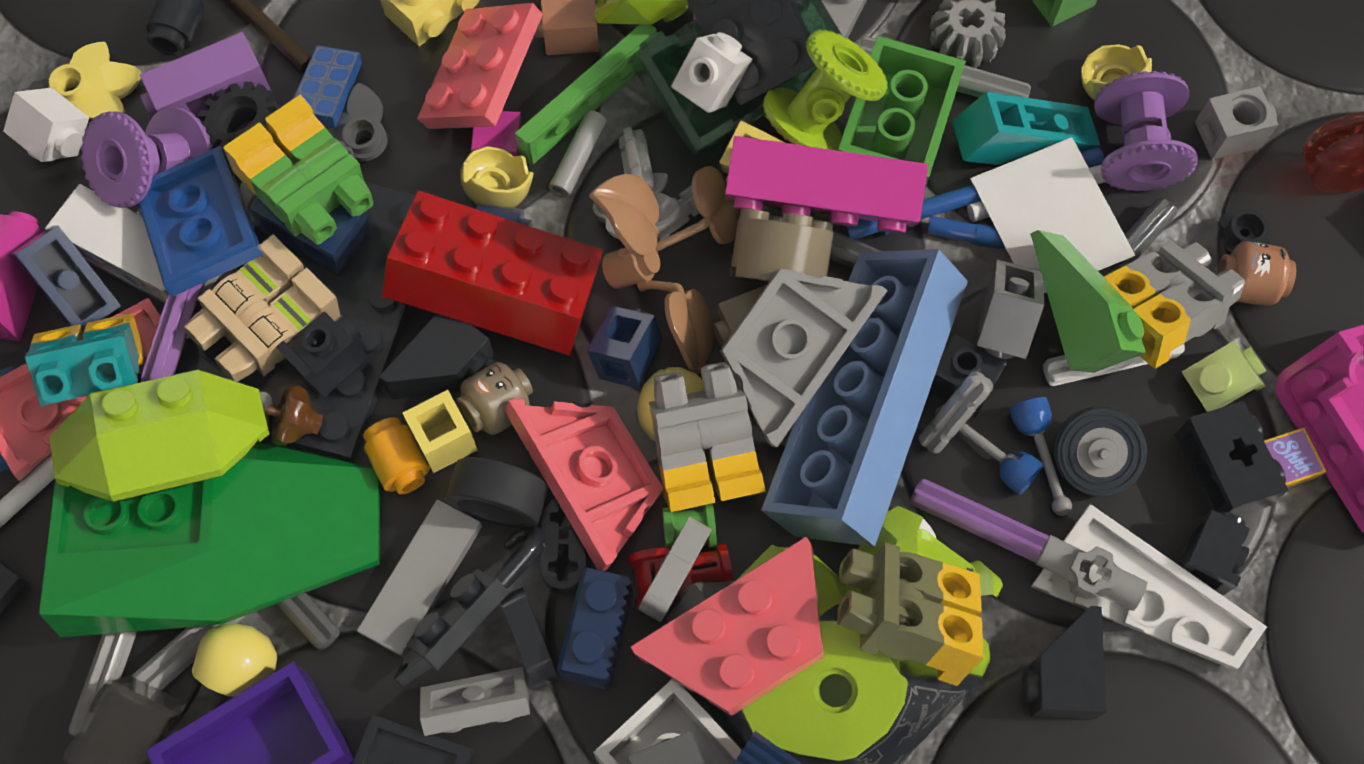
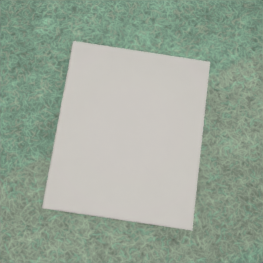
M1072 137L970 178L1010 258L1016 265L1041 271L1030 233L1037 230L1063 235L1097 271L1135 256Z

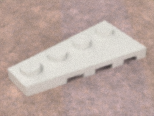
M1091 504L1085 509L1063 541L1085 552L1092 550L1096 546L1103 548L1113 554V562L1116 567L1147 581L1145 593L1135 611H1130L1097 594L1087 599L1081 598L1070 592L1068 580L1044 568L1030 586V588L1085 610L1091 606L1102 607V617L1232 670L1240 667L1267 628L1260 621ZM1090 562L1085 567H1080V571L1086 573L1083 580L1089 585L1098 579H1102V575L1096 573L1099 566L1094 562Z

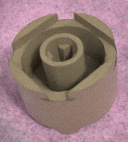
M741 208L740 218H738L730 277L751 281L758 279V281L769 282L779 269L804 272L806 275L818 277L827 276L834 234L832 232L833 223L812 220L813 217L799 214L783 213V217L769 215V212Z

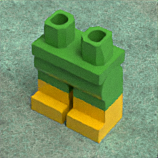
M301 94L265 118L269 132L259 122L223 147L232 171L277 218L285 223L286 228L295 237L302 233L315 244L320 245L331 237L337 229L335 220L328 213L342 205L352 217L366 212L374 204L371 192L363 180L359 162L347 152L344 146L316 118L312 107Z

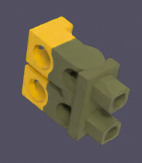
M886 542L876 555L856 549L849 551L839 567V582L861 589V594L851 590L847 591L838 607L837 625L860 633V650L874 655L880 650L884 655L892 659L913 660L936 668L938 680L958 686L984 658L982 617H979V614L982 612L980 574L914 553L900 552V547Z

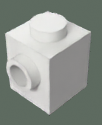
M724 33L699 37L694 42L671 87L708 113L727 106L752 58L740 51L742 45L737 40Z
M52 87L14 92L3 132L26 149L33 158L41 162H51L56 159L78 156L83 144L82 137L85 134L90 117Z

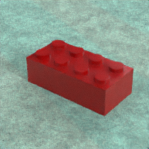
M418 191L387 256L382 296L570 356L603 250Z

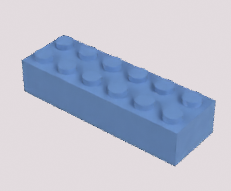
M939 249L859 252L848 282L879 285L888 291L795 421L761 509L762 512L795 537L875 547L968 282Z

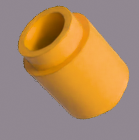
M391 417L373 424L364 432L363 437L366 441L364 451L385 491H397L398 494L403 495L418 489L424 484V476L429 472L430 466L409 426L402 425L399 418Z

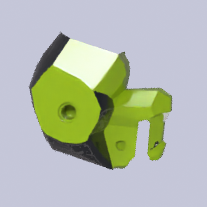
M900 506L887 511L875 547L859 545L858 547L859 551L876 555L886 542L900 547V552L914 553L979 573L982 596L994 595L997 597L1003 586L1001 579L979 560L971 563L967 562L936 539L934 531L922 516ZM771 545L738 579L787 548ZM813 555L824 658L732 716L709 703L706 698L704 699L718 722L742 749L756 731L802 764H902L983 679V675L990 662L989 644L983 638L984 658L958 686L938 680L936 668L913 660L892 659L884 655L880 650L875 655L860 650V633L837 625V613L840 601L847 591L851 590L861 594V589L839 582V577L817 556Z

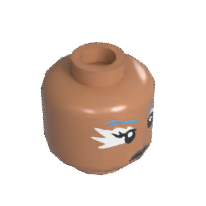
M1242 241L1235 246L1230 255L1224 254L1218 267V274L1232 269L1244 278L1245 285L1241 298L1236 302L1266 307L1273 306L1279 302L1281 297H1288L1293 289L1296 278V263L1289 259L1285 248L1250 241Z

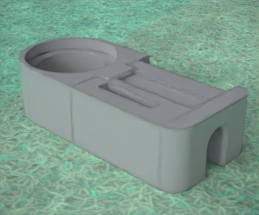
M691 517L688 518L638 610L659 622L662 621L711 533V528Z

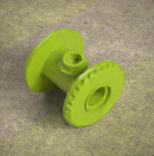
M818 30L812 33L806 41L807 52L817 69L799 92L786 88H773L769 90L764 97L763 107L764 113L767 115L766 117L771 122V125L791 144L838 151L842 135L834 121L842 115L845 103L852 95L867 101L880 100L886 93L888 82L878 63L855 42L833 31Z

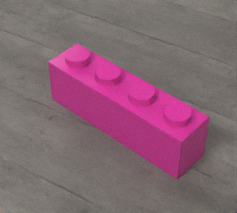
M734 136L725 200L734 201L733 208L738 210L745 208L762 211L763 205L782 208V216L783 213L810 216V213L814 212L830 215L829 222L833 224L858 226V220L862 219L878 222L877 230L906 233V226L914 227L920 223L929 164Z

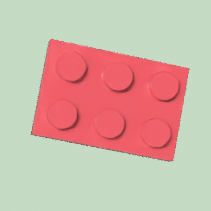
M534 3L465 10L417 117L427 129L496 126L543 15Z

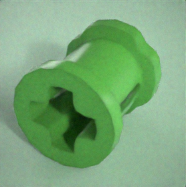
M712 503L704 505L703 509L670 512L669 507L662 508L665 548H672L689 517L712 529L704 544L709 549L717 548L716 525Z

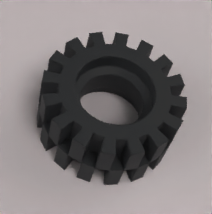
M244 82L243 89L240 88L238 83L229 85L231 92L225 93L223 89L215 92L218 96L216 101L208 98L204 103L208 111L200 110L197 117L201 120L202 126H205L206 133L210 136L209 141L213 145L212 149L219 146L223 149L225 145L259 122L269 132L265 118L281 108L270 90L267 91L265 86L259 83L255 87L252 82ZM253 120L246 128L234 132L244 122Z

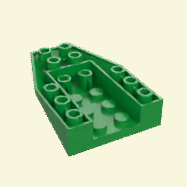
M256 442L249 452L222 476L114 502L85 493L72 486L66 487L57 484L55 480L39 615L60 638L222 625L380 564V480L372 467Z

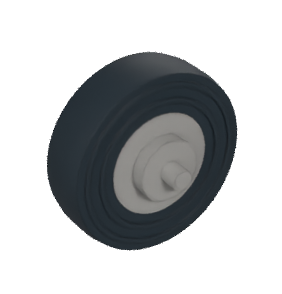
M1093 406L1074 413L1062 424L1054 442V459L1059 473L1072 487L1088 495L1109 496L1124 491L1139 478L1146 464L1147 445L1142 430L1130 416L1111 407Z

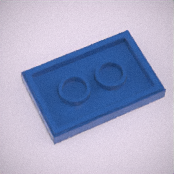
M221 146L153 176L148 193L138 204L164 288L172 297L263 256L236 178Z

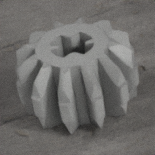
M944 0L939 5L938 11L932 16L930 22L931 48L940 49V54L965 60L973 68L980 66L981 61L990 63L995 58L999 48L1003 46L1006 37V29L1003 28L1005 14L995 12V0L983 3L981 0Z

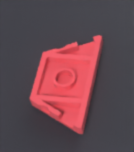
M515 398L509 400L504 409L506 415L597 570L606 571L664 488L614 407L600 405L579 407L573 403L553 402L551 407L525 405V399Z
M807 537L803 538L631 646L634 654L639 660L654 666L691 692L698 693L706 698L709 703L730 716L739 712L824 658L811 543Z

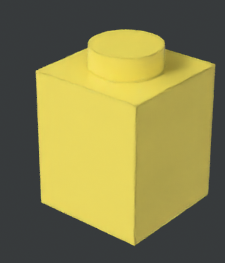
M448 390L403 412L409 428L433 473L457 462L458 459L478 451L471 431Z

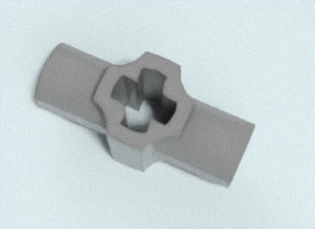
M1052 535L1047 538L1035 564L1068 580L1070 592L1081 598L1087 599L1097 594L1130 611H1135L1148 584L1147 581L1116 567L1113 562V554L1096 546L1092 550L1085 552ZM1090 562H1094L1099 566L1096 573L1102 575V579H1098L1089 585L1083 580L1086 573L1080 571V567H1085Z

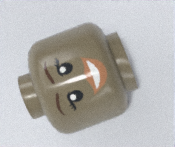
M495 362L461 383V396L456 399V403L461 415L475 432L483 430L490 435H494L512 425L505 413V407L509 400L515 398L525 399V405L530 406L528 395L533 393V389L529 379L521 369L516 368L512 371L507 365Z

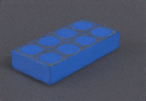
M319 45L314 50L294 98L301 94L312 107L314 115L324 127L336 128L362 65L360 52Z

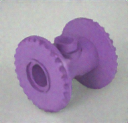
M1164 71L1135 72L1131 75H1124L1120 79H1114L1112 83H1107L1097 93L1094 101L1096 114L1109 123L1122 125L1124 147L1109 154L1101 164V175L1111 187L1124 189L1125 191L1157 190L1159 188H1166L1169 185H1175L1176 182L1183 181L1185 177H1189L1195 171L1198 162L1196 151L1186 143L1171 140V134L1167 128L1166 118L1180 111L1189 100L1188 86L1184 80H1181V77L1175 76L1172 73L1166 74Z
M171 107L157 112L148 123L145 133L139 124L127 114L109 111L94 117L85 129V136L82 137L83 145L81 146L82 168L86 172L85 178L89 180L90 188L94 189L95 195L99 196L103 202L118 208L132 207L144 199L150 189L154 175L212 150L213 145L209 141L210 136L206 133L205 126H202L201 120L196 118L193 113L182 108Z

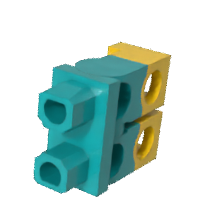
M129 313L88 322L84 333L81 324L34 334L29 352L25 355V360L39 404L44 406L88 396L95 392L138 383L137 373H139V365L145 364L146 357L134 315Z

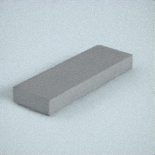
M437 499L357 629V632L404 658L410 649L406 644L414 636L416 626L434 609L481 530V522Z

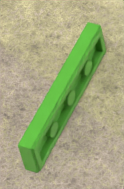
M640 24L516 131L515 136L519 156H524L530 166L535 164L581 123L586 111H595L657 56V29L652 25Z

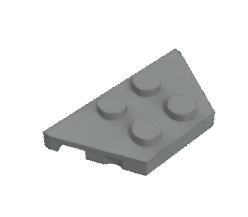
M786 269L776 271L720 350L725 362L731 369L738 387L746 395L747 405L767 443L773 447H778L888 290L879 285H864L827 276L806 275L804 272Z

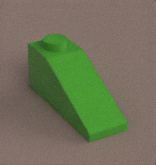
M1042 230L1030 233L1069 370L1096 373L1146 353L1142 341L1144 327L1141 319L1133 311L1132 306L1063 235Z

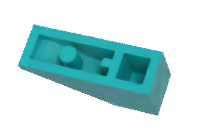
M986 91L952 121L963 161L993 165L1007 164L1071 137L1080 152L1101 146L1089 109L1084 106Z

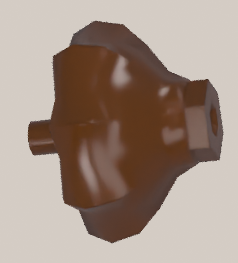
M299 385L285 389L278 405L275 407L268 404L265 410V414L274 416L271 424V441L276 445H287L306 434H318L322 425L323 415L318 414L312 407L307 391Z

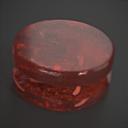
M1364 112L1336 118L1319 127L1305 141L1302 148V156L1306 166L1309 168V175L1313 185L1320 191L1326 193H1347L1364 188Z

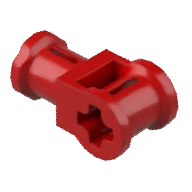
M726 543L717 545V549L714 551L698 554L671 605L680 602L679 597L688 586L696 582L733 581ZM651 548L628 556V566L635 570L639 594L634 600L637 609L652 584L651 571H654L655 575H657L671 550L670 548Z

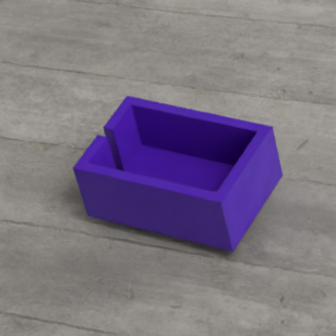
M294 661L146 750L152 764H352L355 758L310 675Z

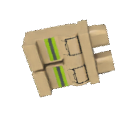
M274 234L260 244L263 256L249 261L236 273L222 279L212 291L208 289L198 297L202 309L184 326L188 336L203 351L207 350L223 336L232 343L215 360L221 370L235 382L250 375L256 369L263 376L267 375L275 368L274 364L285 359V356L276 347L282 341L288 345L324 311L334 321L340 316L336 296L308 268L304 269L303 263Z

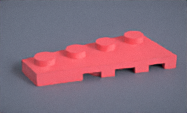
M149 298L115 315L120 316L133 313L146 359L160 319L159 313ZM27 363L0 377V453L19 481L51 454L49 436L87 398V396L40 406ZM139 365L137 376L142 373L144 365Z

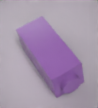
M243 32L140 74L148 91L140 95L151 118L160 110L171 107L185 109L198 118L200 110L208 111L204 105L208 98L216 101L218 96L215 92L223 89L225 93L231 92L229 85L238 83L241 89H243L244 82H252L255 87L259 83L265 86L267 91H271Z

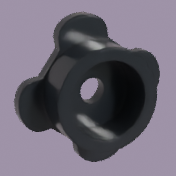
M1245 209L1237 212L1235 215L1225 213L1218 221V226L1224 231L1226 239L1223 248L1228 254H1231L1235 246L1242 241L1270 245V240L1266 238L1269 231L1268 222L1257 211ZM1240 231H1244L1248 236H1242Z

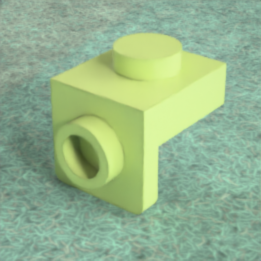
M1232 341L1183 370L1182 373L1206 411L1209 412L1224 407L1253 389L1258 391L1266 385L1259 375L1266 372L1267 369L1251 346L1243 351L1235 341Z

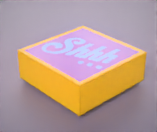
M1305 428L1264 441L1272 458L1281 464L1285 472L1287 488L1318 478L1326 473Z

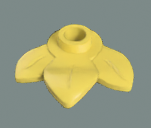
M96 42L78 49L73 54L70 64L56 68L50 75L49 88L52 87L89 116V119L93 120L94 117L104 112L118 111L125 113L120 99L125 98L135 90L142 73L139 68L132 65L110 62L109 49L106 42Z

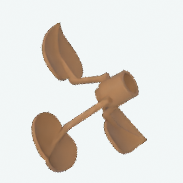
M703 167L696 171L692 179L693 199L703 219L657 242L659 229L655 224L659 218V206L649 185L641 177L634 174H622L610 178L589 194V197L603 210L618 238L625 246V248L607 253L604 256L602 262L604 276L609 285L614 289L637 284L640 292L649 289L671 292L665 297V314L669 328L689 370L699 374L701 372L700 368L705 366L714 348L716 338L713 330L714 317L708 303L696 289L684 292L683 287L679 283L651 280L660 269V258L657 252L706 229L708 226L717 243L727 244L734 241L738 218H740V210L733 208L734 201L725 200L727 183L723 175L714 167Z

